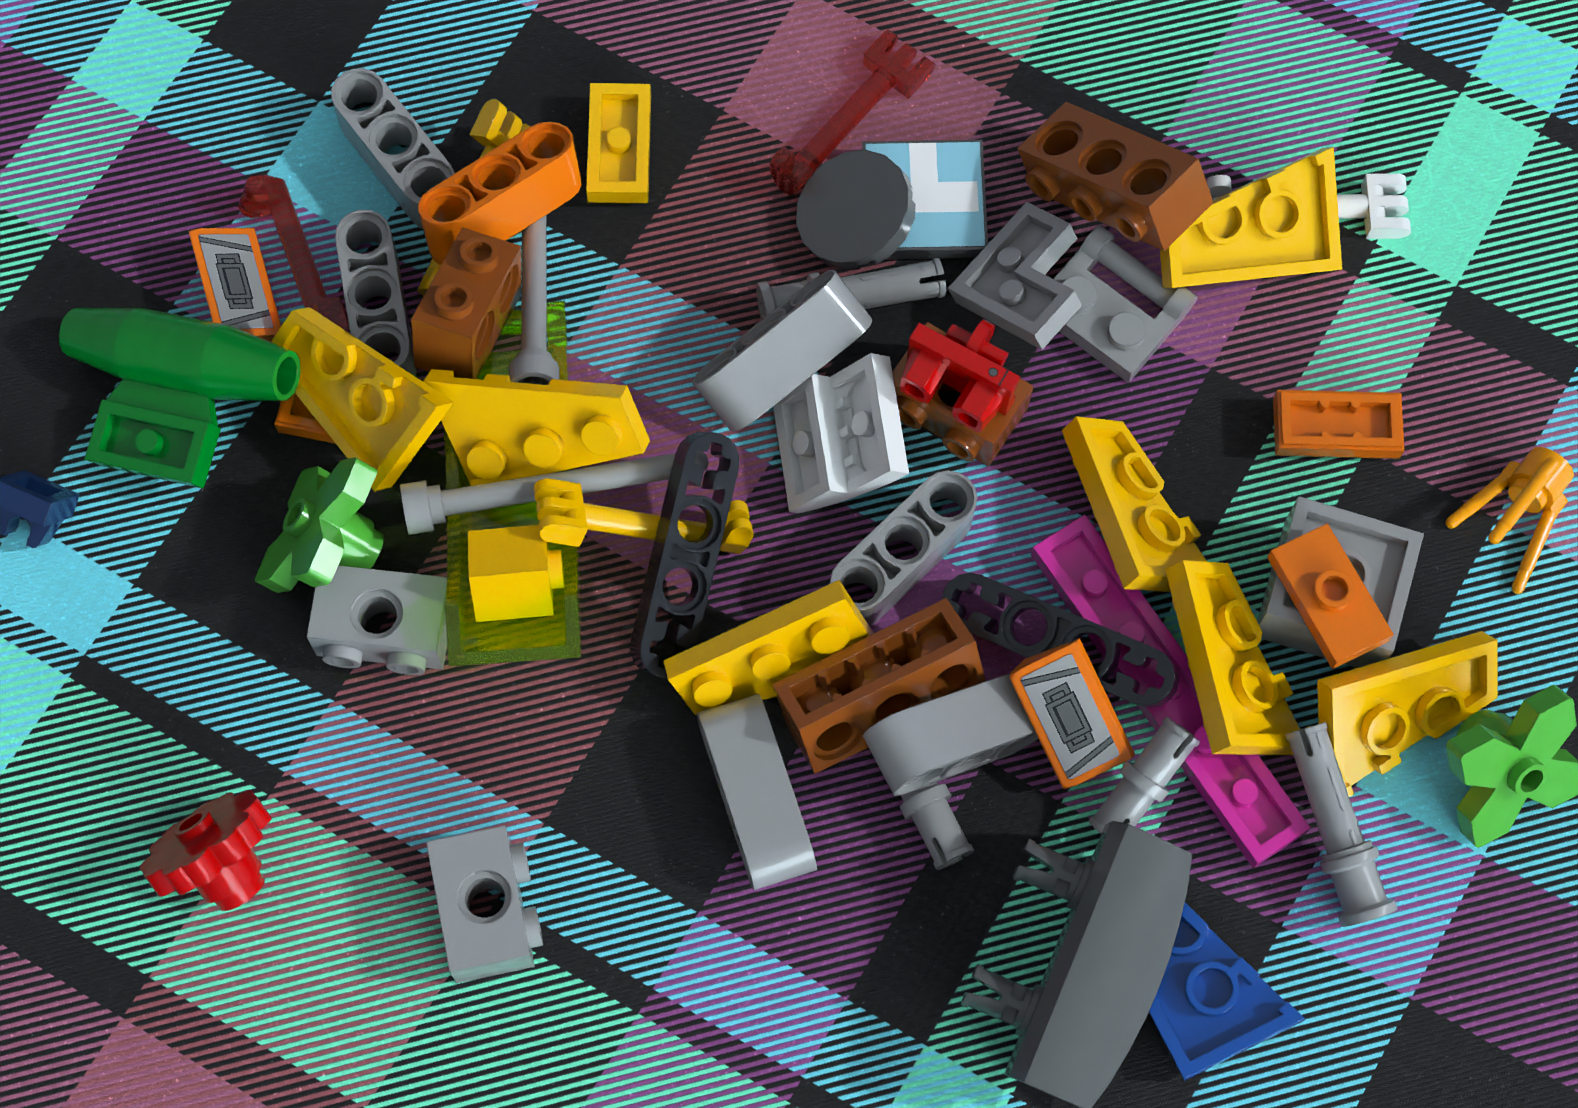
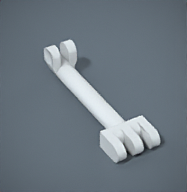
M1366 174L1361 183L1362 194H1337L1339 219L1364 218L1366 239H1399L1409 236L1411 234L1410 220L1398 217L1409 212L1408 198L1398 195L1407 189L1406 177L1403 174ZM1227 175L1211 176L1206 181L1212 200L1232 191L1231 178Z

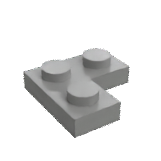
M1026 202L948 287L954 301L1043 350L1082 306L1075 290L1045 275L1077 240L1071 224Z

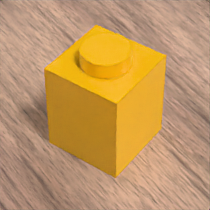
M539 525L468 531L469 582L476 622L554 615L553 589L565 587L561 549L549 550L548 542L540 537Z

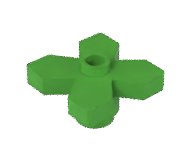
M356 457L341 460L331 473L319 466L304 469L300 473L287 503L289 511L284 519V531L267 549L255 577V582L276 593L291 591L299 580L311 587L328 585L332 581L338 565L371 569L382 549L383 534L374 529V523L371 519L357 511L366 501L377 475V469Z
M1551 685L1523 700L1514 719L1504 713H1495L1491 710H1481L1472 714L1462 723L1457 735L1446 743L1450 771L1465 785L1472 786L1456 807L1460 832L1477 848L1508 833L1527 798L1553 809L1578 795V760L1566 749L1560 748L1577 726L1574 700L1557 685Z

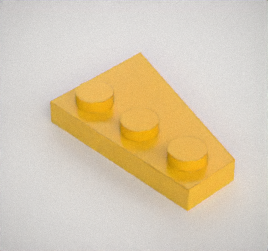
M1334 147L1321 148L1214 199L1213 204L1165 251L1160 250L1163 288L1342 270Z
M310 307L292 310L271 341L274 344L294 351L298 355L301 373L295 394L348 459L356 457L377 469V475L371 486L374 492L391 488L454 403Z
M431 369L423 381L454 402L441 419V422L471 486L554 473L643 454L650 442L627 385L551 379L548 385L511 382L509 375L486 374L483 380L456 378L453 371Z
M1076 416L1062 430V433L1123 588L1171 592L1165 569L1182 560L1207 562L1194 543L1201 536L1200 532L1189 516L1178 518L1160 494L1164 487V480L1123 421Z
M1182 560L1165 569L1173 606L1177 614L1188 658V666L1192 673L1204 728L1212 754L1293 755L1285 734L1300 730L1285 698L1294 693L1283 672L1276 675L1272 674L1258 646L1263 632L1229 564Z
M840 580L674 655L664 660V665L669 682L692 712L697 715L698 712L755 694H759L762 700L777 697L772 684L874 634V632Z
M1480 631L1317 680L1319 724L1326 722V730L1349 797L1354 794L1353 784L1374 770L1382 775L1402 762L1399 755L1401 752L1425 736L1429 735L1435 739L1439 738L1498 698L1497 639Z

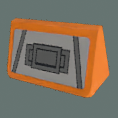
M199 228L189 231L212 321L230 325L271 342L282 325L255 229Z
M1080 638L1028 657L1010 672V680L1064 789L1079 785L1135 756L1132 746Z

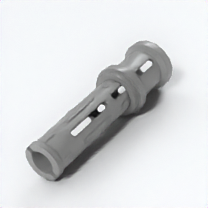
M939 258L901 267L841 277L864 309L946 296L945 280L922 284L919 282L921 278L944 274ZM818 272L808 273L806 280L779 286H770L767 281L758 282L756 284L760 319L765 318L820 274Z
M1326 722L1285 734L1290 743L1327 852L1321 855L1322 862H1320L1323 873L1331 874L1343 910L1338 919L1341 927H1347L1388 915L1397 911L1398 908L1395 899L1387 898L1374 861L1380 856L1377 846H1373L1371 840L1364 841L1326 730Z

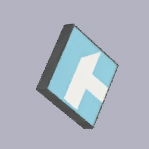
M983 140L862 142V150L886 155L908 176L912 185V200L916 204L915 219L906 240L885 260L976 258L988 244Z

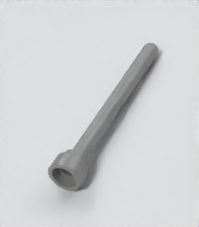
M546 215L522 230L521 351L516 354L508 367V375L511 382L548 385L551 379L559 380V365L547 351Z
M697 452L695 463L704 467V472L708 468V457L704 452ZM675 453L441 491L440 485L427 486L426 480L400 484L408 535L434 531V524L446 523L445 516L535 502L533 487L537 481L545 478L580 483L582 494L669 480Z

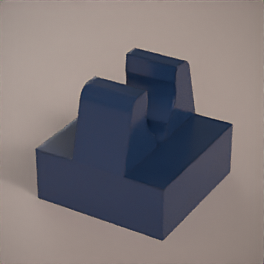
M26 470L0 477V534L7 535L16 532L22 517L27 519L31 529L26 546L36 548L45 545L51 541L62 522L73 517L80 494Z

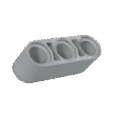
M364 68L348 70L335 80L331 89V98L340 128L344 136L412 222L423 229L418 212V203L421 199L419 196L424 191L449 178L455 172L451 164L380 76L374 71ZM369 102L373 104L364 111L351 110L360 103ZM396 145L409 147L405 152L398 155L385 153L389 148Z
M356 210L348 213L340 220L336 228L335 241L350 334L380 354L384 352L399 354L394 363L416 377L417 367H414L413 341L399 258L389 224L380 213L372 210ZM366 242L380 244L377 249L367 254L354 252L358 246ZM377 296L389 298L388 303L379 309L368 310L363 308L364 304L371 298Z
M835 270L826 271L808 282L707 363L696 374L692 384L727 428L732 432L739 431L762 416L857 340L869 328L872 318Z
M947 470L935 473L925 480L838 563L832 572L830 584L840 580L844 587L852 583H861L870 587L875 594L867 602L855 603L869 626L879 621L965 538L971 529L976 508L977 493L975 486L969 478L959 472ZM941 499L952 500L960 506L962 513L954 517H943L934 512L931 504ZM896 541H906L914 545L919 554L908 560L896 559L889 554L886 547Z
M1010 674L892 714L870 727L863 734V738L894 796L909 793L1007 757L1039 739L1010 680Z
M755 694L698 712L697 720L706 751L753 890L816 871L817 864L812 845L761 696Z

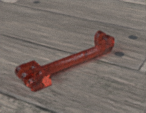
M889 29L884 31L864 53L863 66L873 72V74L796 156L786 147L780 148L770 162V173L778 188L790 196L798 192L820 164L892 87L909 99L932 74L935 63L927 57H923L910 71L906 70L915 58L917 50L908 43H905L890 58L888 54L896 46L899 37Z
M269 175L249 177L246 180L243 194L238 204L239 211L250 218L272 215L304 307L312 308L345 331H348V317L341 298H327L285 180Z

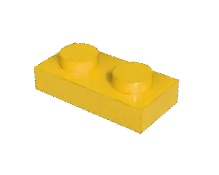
M590 83L586 187L588 202L648 203L651 121L650 84Z

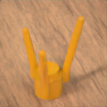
M1535 447L1530 450L1521 463L1510 461L1497 478L1446 519L1445 525L1450 529L1457 527L1507 487H1510L1508 494L1513 503L1489 534L1488 540L1490 543L1498 544L1525 511L1538 513L1542 510L1543 513L1512 584L1513 593L1521 594L1535 568L1557 515L1568 502L1563 491L1573 479V469L1560 454L1548 448Z

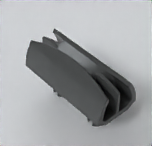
M1111 821L1105 825L1092 859L1087 858L1084 863L1039 845L1030 838L1028 839L1023 853L1049 868L1051 872L1019 865L1016 867L1012 879L1016 881L1021 880L1067 900V908L1071 909L1040 985L1036 983L1033 989L984 969V966L977 964L971 977L999 994V999L965 992L961 1005L964 1007L969 1006L1017 1027L1016 1035H1019L1004 1075L1080 1108H1092L1111 1083L1148 1015L1174 946L1188 891L1192 853L1130 824Z

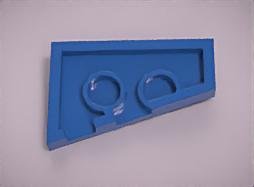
M1184 903L1180 925L1168 965L1148 1012L1183 1081L1305 1020L1288 1001L1285 1002L1259 977L1260 974L1228 947L1186 903Z

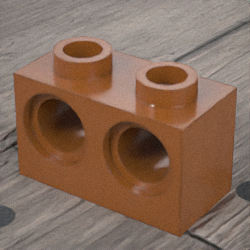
M463 227L461 228L411 318L414 367L427 371L431 369L453 371L456 378H478L522 293L521 246Z

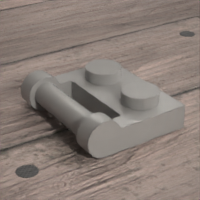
M1098 225L1088 235L1076 254L1054 278L1059 283L1075 290L1082 304L1059 332L1129 383L1188 314L1198 296L1186 287H1179L1178 289L1163 288L1161 276L1114 243L1115 235L1103 226ZM1100 262L1160 306L1162 311L1153 319L1090 272L1092 268Z

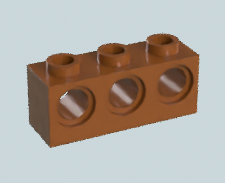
M1068 102L1059 107L1017 148L1027 172L1025 175L1026 183L1039 198L1045 201L1053 199L1074 209L1085 220L1094 221L1096 219L1117 229L1130 241L1138 242L1141 240L1162 251H1165L1213 204L1199 158Z
M944 598L772 685L791 735L814 774H817L868 748L863 734L886 717L986 682L976 641L948 599Z

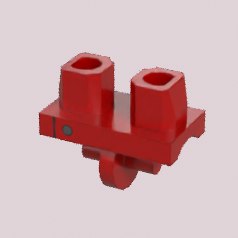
M983 319L973 333L952 324L946 336L918 323L909 338L907 361L901 377L900 390L921 403H930L942 382L962 393L953 406L952 416L960 424L978 433L987 426L996 416L997 412L1006 416L1015 401L1016 396H1014V392L1019 383L1020 376L1002 367L1009 353L989 343L995 330V325Z

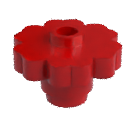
M252 790L244 791L237 796H234L231 792L226 793L215 800L204 803L184 820L172 825L162 837L149 848L151 856L140 865L139 869L159 897L166 896L173 891L183 895L196 888L207 903H215L221 911L235 909L255 896L265 883V879L260 873L262 863L252 848L263 838L261 829L270 822L272 817Z

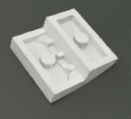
M870 353L831 377L813 374L773 406L789 512L803 513L833 505L876 490L909 474L889 356Z

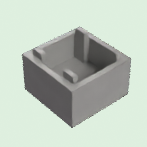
M1298 496L1284 522L1278 546L1326 523L1329 524L1394 634L1389 642L1345 664L1359 668L1388 659L1395 649L1424 533ZM1272 567L1257 620L1263 632L1261 639L1325 658Z

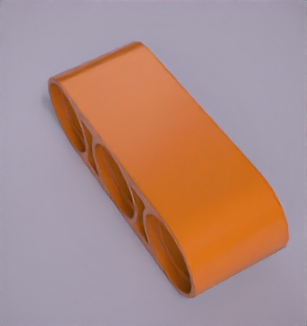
M542 122L528 127L429 189L421 197L418 203V212L429 253L434 262L440 265L443 263L462 227L506 241L572 199L579 192L582 185L573 135L568 127L556 122Z

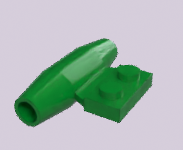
M73 308L63 318L59 330V343L65 355L123 379L106 400L102 399L84 459L100 466L204 489L221 428L218 427L214 400L286 401L296 391L300 379V360L294 351L230 325L145 308Z

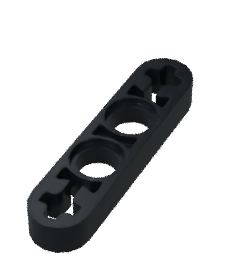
M696 432L688 435L677 448L630 642V653L635 665L641 671L659 678H667L664 660L671 656H662L659 662V656L650 652L652 640L661 641L666 633V641L675 644V651L672 656L688 650L698 643L739 470L740 457L735 444L730 438L720 433ZM710 448L711 455L719 458V466L717 470H707L704 474V467L695 463V456L697 452H707ZM687 485L714 490L712 499L702 495L685 494ZM696 505L705 513L707 524L703 535L699 539L689 542L679 533L678 518L686 507ZM680 567L685 569L690 575L692 589L689 596L683 602L672 604L664 596L663 581L671 570ZM659 609L673 615H684L682 625L670 621L668 625V621L655 619L657 610Z
M965 573L952 579L943 591L942 599H948L971 634L1027 658L1079 639L1083 635H1098L1105 643L1106 655L1102 664L1095 668V671L1104 690L1136 705L1148 708L1162 706L1171 700L1178 690L1180 680L1178 668L1172 658L1160 650L980 574ZM981 586L980 598L1004 609L1005 597H1012L1013 600L1001 614L998 634L991 633V629L997 624L998 620L987 615L973 612L968 620L964 619L966 608L958 604L963 592L973 594L977 587ZM1026 610H1039L1047 621L1046 635L1037 644L1023 645L1014 634L1015 620ZM1122 645L1130 647L1123 660L1131 664L1147 668L1151 660L1158 661L1156 672L1164 677V683L1160 689L1149 687L1144 696L1138 694L1140 683L1136 679L1118 671L1116 674V684L1112 685L1107 682V678L1118 666Z

